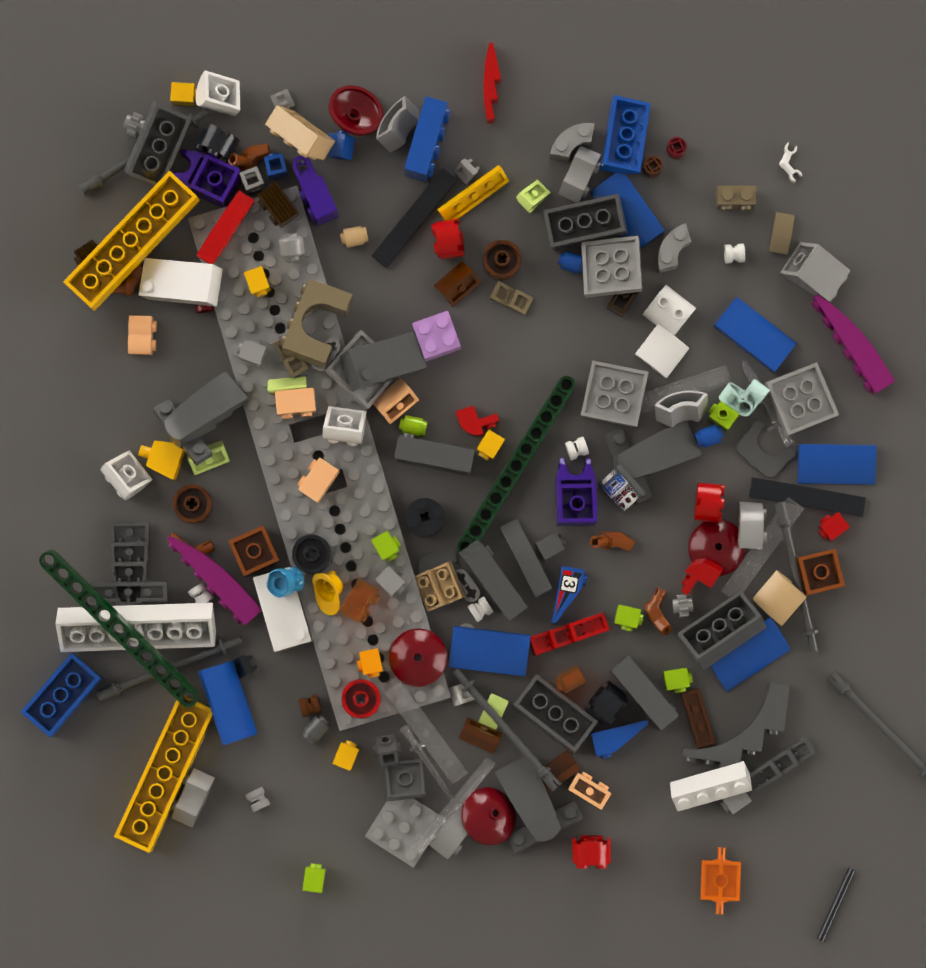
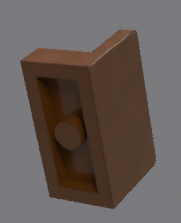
M461 261L434 284V287L453 307L478 286L481 281L474 271Z
M467 718L459 739L493 754L503 733L471 718Z
M568 751L563 752L545 765L551 768L550 771L561 783L581 770ZM542 780L543 784L545 785V787L547 788V790L550 792L551 789H550V788L547 786V784Z

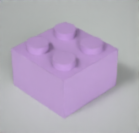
M448 311L412 323L425 362L461 350V345Z

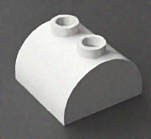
M205 70L198 82L196 104L202 108L236 116L240 111L239 80Z
M665 285L645 310L643 316L656 326L660 324L675 336L695 311L696 307Z
M328 406L323 426V439H328L330 443L347 442L350 446L362 444L367 411Z
M130 450L106 462L100 469L105 475V479L117 490V494L124 500H128L139 493L153 480Z

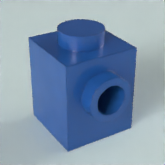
M340 130L337 133H329V137L334 139L335 143L327 156L340 160H352L355 138L349 136L347 132Z
M272 153L268 157H264L270 180L288 176L283 153Z

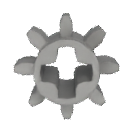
M136 112L133 113V116L127 115L123 128L127 129L126 133L128 135L136 137L137 133H140L145 122L143 115Z
M686 594L676 595L677 599L672 600L673 613L679 614V618L688 617V612H693L692 598H687Z

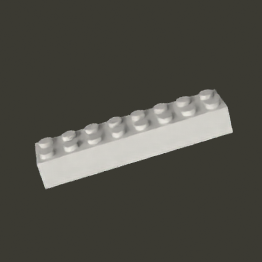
M213 603L113 606L155 649L215 647L216 625ZM83 607L58 608L56 629L60 652L126 650ZM102 610L101 616L104 619H109L110 613L107 610ZM116 624L115 630L122 633L124 632V627L121 624ZM130 638L129 644L135 647L138 646V641L135 638Z

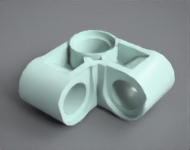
M756 379L752 381L746 390L729 382L719 395V399L739 415L746 417L761 403L770 389ZM743 402L748 403L750 408H746Z

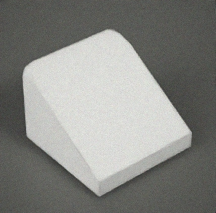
M462 684L449 688L454 706L475 700L468 691L462 693L461 690L464 688Z

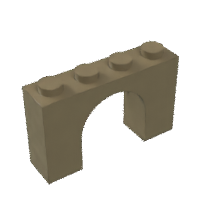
M309 278L308 283H304L300 292L302 298L300 301L297 300L293 311L296 313L294 318H290L288 321L287 329L289 330L287 335H283L280 346H282V353L326 369L332 353V345L309 337L303 330V320L310 312L320 309L346 317L353 294Z

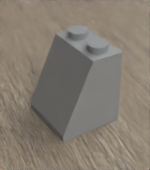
M800 242L780 274L813 296L818 294L830 302L836 297L837 290L847 280V275L851 270L820 245Z

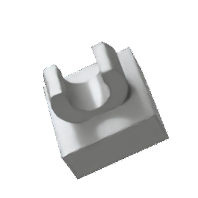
M288 89L270 96L274 107L276 105L287 109L295 107Z
M465 158L459 163L454 173L468 185L474 179L480 167L474 168L471 165L473 160H466Z

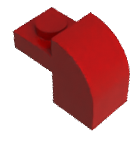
M474 405L456 411L460 427L466 434L473 437L484 436L482 428L489 430L497 427L496 423H499L497 413L478 419Z
M708 559L692 561L685 570L688 574L681 583L683 585L681 592L688 596L697 580L712 588L723 568Z

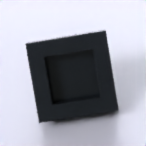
M243 655L233 660L239 679L246 677L257 669V665L252 667L248 662L253 658L252 655Z

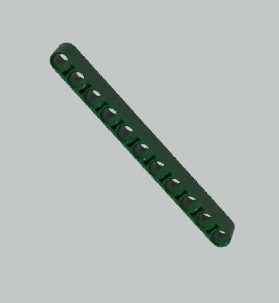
M563 376L559 379L457 544L458 553L461 552L460 545L462 543L472 544L477 539L480 541L572 394L575 388V381L572 377ZM569 381L572 387L569 390H564L561 387V383ZM559 397L562 403L559 406H554L551 403V399ZM549 413L552 419L550 422H543L541 415ZM538 429L542 435L540 438L535 439L531 436V431ZM528 445L532 451L530 454L524 455L521 452V447ZM512 462H519L522 466L521 469L513 471L511 469ZM503 478H509L511 485L505 488L501 485L500 481ZM493 494H499L501 502L494 504L491 502L490 497ZM483 510H488L491 512V518L483 520L480 513ZM472 527H479L481 534L479 536H472L470 533Z
M50 549L40 556L39 563L41 567L184 707L195 705L199 698L197 689L58 552ZM46 555H51L54 558L53 564H48L45 561ZM59 569L67 570L68 577H61ZM73 583H80L82 591H75ZM87 597H94L96 605L88 604ZM102 610H107L110 613L109 619H104L101 616ZM115 625H123L124 632H117L115 630ZM129 639H137L138 646H131ZM143 652H150L152 659H144ZM157 666H164L166 673L160 674L157 671ZM177 679L180 682V686L173 687L170 681ZM184 694H193L194 700H186Z

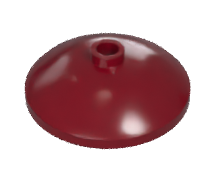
M348 85L338 88L330 97L328 104L329 113L339 128L357 136L369 135L378 129L384 117L383 108L376 96L370 91L359 86Z
M723 519L721 523H701L691 534L688 543L691 561L708 559L723 568L719 576H725L735 571L743 562L746 548H739L738 527ZM717 543L722 546V549L719 551L715 549Z
M408 630L399 635L391 646L389 653L390 667L394 675L407 685L414 687L430 685L440 678L446 668L447 651L445 645L436 634L429 630ZM416 654H420L422 656V659L420 661H416L414 659V656Z
M491 787L479 788L470 793L463 803L461 811L462 823L466 832L474 841L483 845L493 846L506 841L511 836L516 824V813L510 799L503 792ZM493 811L496 812V817L493 816Z

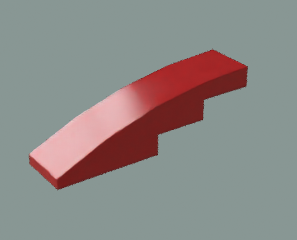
M493 42L489 43L483 80L487 124L495 122L492 104L498 103L495 84L501 83V75Z
M238 191L211 230L196 256L208 264H214L233 239V235L255 204V200Z
M602 612L531 636L529 644L533 655L536 656L609 631L610 629L605 614Z

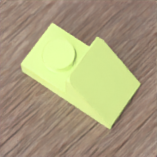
M536 180L516 196V199L531 213L551 192L541 182Z

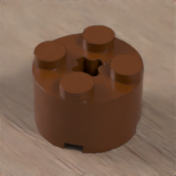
M495 240L486 247L483 255V267L491 278L502 282L513 278L518 273L521 266V254L519 248L513 242ZM499 257L501 259L505 257V263H498Z
M189 484L183 486L175 493L172 506L175 514L182 521L189 524H199L206 521L211 515L213 500L209 492L203 487ZM193 500H195L197 506H194V508L192 509L189 506V503H192Z

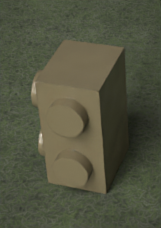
M717 186L716 209H721V211H731L732 209L751 211L756 205V186Z

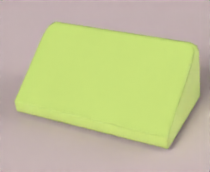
M306 376L268 380L269 394H275V391L307 388Z
M222 440L208 445L213 456L197 466L187 455L194 475L230 462Z

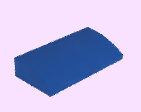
M616 95L613 96L610 103L600 170L640 174L651 103Z
M625 173L613 174L590 191L594 199L619 194L628 232L627 235L620 237L639 236L640 249L664 234L665 230Z
M738 297L734 299L713 326L772 373L778 369L797 344Z
M799 444L797 484L875 485L877 445Z
M771 617L764 620L767 628L710 666L726 692L791 650Z
M454 626L449 667L526 676L530 635Z
M230 661L198 671L222 745L258 734L234 662Z

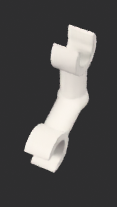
M788 142L784 147L785 153L779 165L788 173L789 180L795 183L796 180L792 175L797 174L799 177H802V173L799 170H794L789 164L791 156L797 151V146L791 152L787 148Z

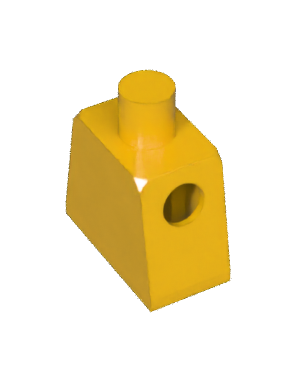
M154 440L152 448L141 445L138 456L148 459L146 463L148 468L176 481L185 451L174 443Z

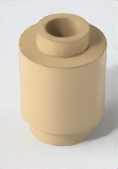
M361 226L343 229L344 233L340 234L342 245L346 244L347 248L364 245L365 242H369L366 227L361 228Z

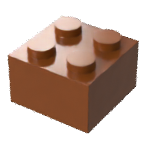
M264 525L228 541L244 577H248L281 562Z
M836 548L797 558L805 595L808 596L845 586Z

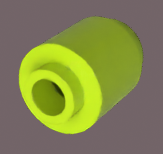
M405 415V419L401 418L399 429L402 430V434H412L416 437H420V435L425 436L428 421H424L423 418Z

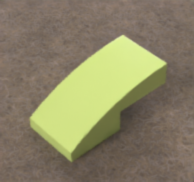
M491 693L488 703L502 718L509 701ZM483 710L478 722L496 730L498 725Z

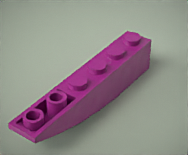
M818 294L812 298L813 308L817 313L820 311L823 316L822 321L824 325L834 333L832 335L834 341L838 345L841 344L844 349L842 351L843 355L848 361L851 360L853 363L855 374L858 377L861 376L864 380L863 386L866 391L875 395L894 383L893 376L864 334L836 307Z
M171 535L167 537L169 540L167 545L174 552L178 550L182 555L180 558L187 567L191 565L195 569L193 574L200 581L204 579L208 584L206 586L208 591L213 596L217 594L221 598L219 603L226 610L230 608L234 613L231 616L238 624L242 622L246 625L262 611V608L222 566L191 545Z

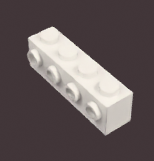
M744 761L670 782L671 797L677 811L752 791L750 774Z

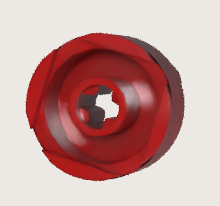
M459 218L437 221L435 224H431L432 234L437 240V243H434V251L441 260L465 255L463 253L465 251L462 230L458 229V225H461Z
M697 483L694 520L721 523L722 512H719V510L724 508V498H721V496H724L725 485Z
M358 679L350 682L344 688L341 701L344 710L350 716L367 718L375 714L379 709L381 694L378 687L371 681ZM358 694H359V695H363V694L366 695V697L364 698V699L366 700L365 703H363V702H361L360 704L357 703V701H358L357 695H358Z
M583 835L581 840H576V837H573L572 862L576 864V868L585 869L588 868V865H596L598 869L607 868V864L611 863V838L607 837V840H603V836Z

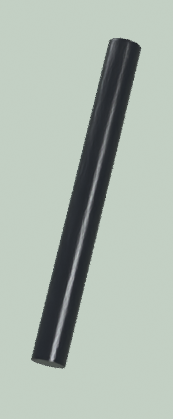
M848 868L817 937L822 942L825 941L855 874V870Z

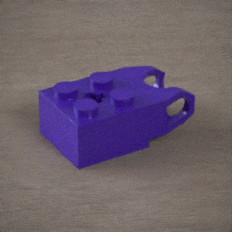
M181 149V156L187 159L191 166L185 173H172L196 196L222 208L227 207L242 180L239 174L241 170L208 154L205 155L199 151Z
M302 155L294 158L293 169L302 188L299 192L304 204H309L307 210L312 222H317L318 226L338 218L337 208L322 175L317 176L309 158ZM301 165L307 166L305 170L298 169Z
M559 458L558 471L555 477L556 526H594L597 523L595 473L591 467L590 458L585 459L584 468L580 475L569 473L564 458ZM574 501H576L577 505H580L578 509L572 506Z

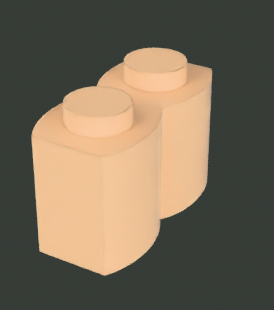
M129 315V355L153 356V351H156L157 346L156 340H153V333L157 332V321H154L153 316Z

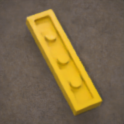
M498 165L437 210L444 220L460 218L507 184L509 179Z

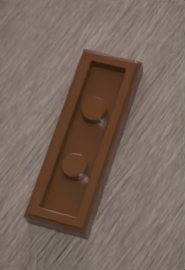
M696 688L680 693L697 749L716 744L700 689Z

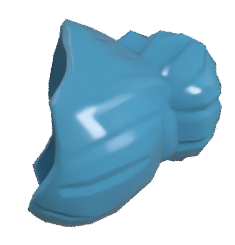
M296 566L291 567L289 570L278 568L270 572L266 586L275 597H286L294 591H301L305 584V578L302 571Z

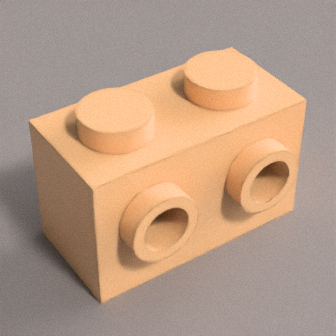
M399 378L381 393L373 405L383 418L391 424L417 403L419 399L411 388Z
M314 388L275 391L277 415L282 416V419H291L293 415L301 414V417L313 416L312 413H317Z
M320 457L318 460H313L308 468L311 471L307 477L303 475L298 483V486H300L298 490L318 504L340 472Z
M584 771L582 774L577 772L567 789L602 810L612 794L608 791L610 787L602 782H599L598 785L592 782L593 777Z

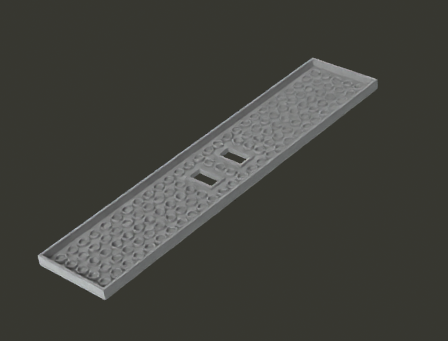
M298 186L284 189L283 192L297 209L299 216L282 228L279 225L274 226L271 222L269 211L267 209L263 211L257 202L260 200L259 197L253 198L255 204L244 217L243 223L233 235L231 242L214 263V265L223 269L217 307L214 306L236 383L248 397V402L243 407L291 567L296 566L292 559V550L295 542L304 535H318L327 541L332 551V560L329 566L321 573L325 574L335 571L343 584L342 592L339 595L340 608L335 615L325 614L317 605L312 582L315 574H307L302 571L305 584L303 589L298 591L339 731L451 698L444 672L432 684L414 687L401 682L394 675L390 667V649L399 635L411 629H426L429 631L431 629L367 416L362 444L350 446L347 442L342 441L330 443L328 439H323V435L294 443L290 425L326 415L328 406L365 411V409L325 371H316L312 364L306 361L305 363L309 369L295 377L306 376L307 388H314L317 413H312L313 416L301 417V414L293 415L291 419H282V416L277 415L275 394H269L267 389L268 380L291 377L272 343L282 338L283 335H287L289 330L287 329V324L290 318H294L296 312L293 310L297 300L300 301L302 298L300 292L303 284H307L310 278L327 285ZM227 207L188 218L197 251L200 250ZM298 233L299 236L303 237L305 253L299 256L300 260L288 261V258H283L280 255L279 239L283 238V234ZM251 234L259 236V240L256 243L248 241V237ZM256 252L264 253L262 261L254 260ZM260 266L263 267V270H268L270 275L267 281L270 288L275 290L274 296L270 298L266 296L257 298V296L253 297L244 272ZM272 306L280 307L278 315L273 316L270 314ZM320 309L310 312L304 318L302 327L309 337L323 343L330 338L336 339L340 343L341 351L343 350L345 343L336 313ZM278 324H284L286 330L284 333L278 334L275 331V327ZM245 339L267 347L268 351L262 367L238 358V346ZM335 343L332 345L333 351L337 350L335 347ZM316 451L323 452L324 461L338 470H343L347 483L346 488L326 493L319 504L298 490L300 479L303 475L307 477L311 471L308 468L314 460L313 454ZM332 506L340 508L338 516L330 515L329 510ZM338 524H343L346 527V531L342 535L335 533V527ZM387 530L391 537L396 536L401 545L398 547L400 551L397 553L398 557L390 562L387 559L385 561L381 559L371 541ZM344 542H348L351 545V550L348 553H343L340 550V546ZM309 550L307 557L315 559L317 551ZM348 561L356 562L357 568L355 571L350 572L346 569ZM388 566L406 582L403 585L405 589L398 596L396 594L391 596L375 580ZM355 579H359L362 582V587L359 590H354L351 587V583ZM362 597L368 601V605L363 609L357 606V600ZM365 616L372 617V626L365 627L362 624ZM372 634L377 635L379 638V642L375 646L368 643V637ZM378 648L379 653L384 655L382 667L383 671L389 673V681L383 683L379 680V676L368 678V675H363V672H359L357 661L360 660L359 652ZM416 654L414 656V659L416 661H420L422 659V656L420 654ZM364 679L371 681L380 691V707L370 717L355 718L350 716L343 708L341 701L342 692L354 680ZM358 694V695H357V698H358L357 703H358V704H360L361 702L365 703L366 700H365L364 698L366 697V695H365V694H363V695H359V694Z

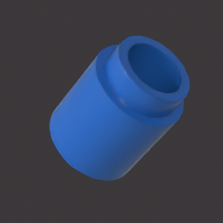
M566 251L565 254L561 253L558 264L561 265L560 269L575 274H583L582 255Z
M716 424L698 430L699 432L694 433L699 448L703 446L706 448L721 443V438L724 437L721 427H717Z

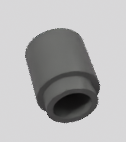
M315 715L303 729L302 736L311 744H314L316 741L318 742L330 729L328 726L329 721L322 715L320 717Z

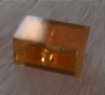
M358 579L339 612L359 624L362 621L366 622L371 613L368 611L372 604L375 606L380 598L379 590Z
M575 665L557 675V680L554 682L559 692L563 691L565 694L586 683V680L578 666Z

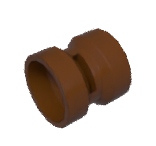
M649 156L643 165L644 174L649 178L657 177L663 167L662 160L657 156Z
M317 694L311 695L308 699H298L303 718L311 713L318 714L322 712Z

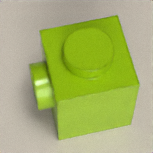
M722 401L718 405L714 403L708 411L711 414L708 419L726 432L739 415Z
M388 530L371 540L383 561L387 559L390 562L398 557L397 553L400 552L398 547L401 545L396 536L391 537Z
M618 605L614 624L621 625L622 630L632 632L633 628L637 629L638 625H642L644 615L641 614V609Z
M687 668L663 671L666 691L674 689L675 693L685 692L686 687H690V683L693 682L691 671H687Z
M311 863L310 866H306L302 891L323 892L326 868H322V864Z

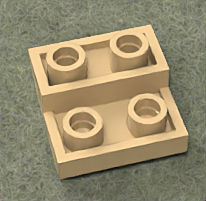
M452 561L415 575L416 583L427 612L466 597Z
M776 570L752 599L782 626L806 599L807 595L795 587L791 580Z

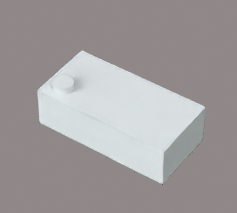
M145 258L139 296L155 301L217 307L223 269L214 264Z
M270 573L253 577L274 652L313 642L299 592L294 591L286 597L278 598L270 593L266 586Z

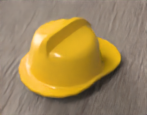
M335 571L325 574L316 573L312 578L317 605L325 614L335 615L340 608L339 595L342 592L343 584Z

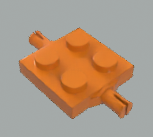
M718 847V859L701 860L700 899L716 902L715 914H719V907L720 914H724L725 902L740 901L741 862L725 859L726 847Z

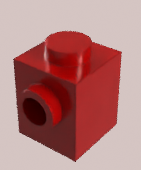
M837 512L833 516L828 514L820 520L822 524L818 526L820 529L818 533L824 541L828 540L831 542L850 528V526L841 514Z

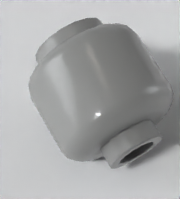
M298 233L283 234V238L279 239L280 255L283 258H288V261L300 260L299 256L305 253L303 237L299 236Z

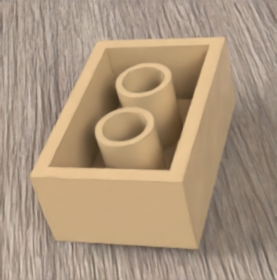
M276 105L265 123L270 128V133L284 138L283 142L292 148L293 146L298 149L297 152L306 158L308 156L313 160H316V158L324 160L335 143L334 139L297 112Z

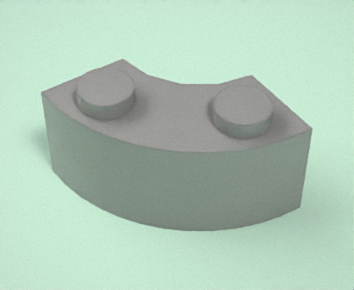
M404 96L383 117L378 127L376 139L390 153L401 148L406 143L409 132L418 123L419 109Z
M581 123L562 132L552 146L550 159L568 162L571 154L579 149L580 145L590 147L595 124Z
M580 145L558 195L576 203L580 202L582 197L586 198L590 190L587 186L593 172L597 174L601 163L598 162L601 154Z
M686 223L673 229L663 240L657 256L658 274L676 269L680 251L690 245L691 239Z
M699 391L676 392L664 397L655 405L656 421L672 428L682 421L692 420L699 422L709 410L708 394Z
M739 502V548L762 549L763 544H766L767 532L763 531L767 509H763L762 503Z
M195 768L190 775L187 774L182 783L185 785L179 800L175 799L171 810H174L172 819L193 828L215 777Z
M464 802L459 805L430 844L433 849L446 859H449L452 854L455 856L463 847L460 843L468 834L461 818Z

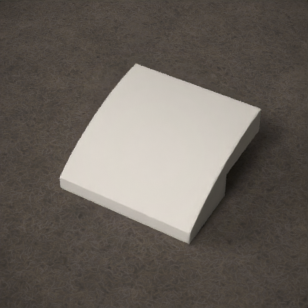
M657 324L635 355L667 379L687 353L689 347L660 324Z

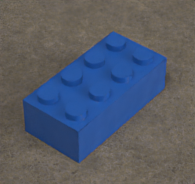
M425 96L404 168L405 177L426 183L428 178H432L435 169L433 161L438 159L440 145L438 144L443 142L445 127L443 126L448 124L450 118L448 102Z
M71 653L21 710V713L47 736L54 737L104 678L77 654Z

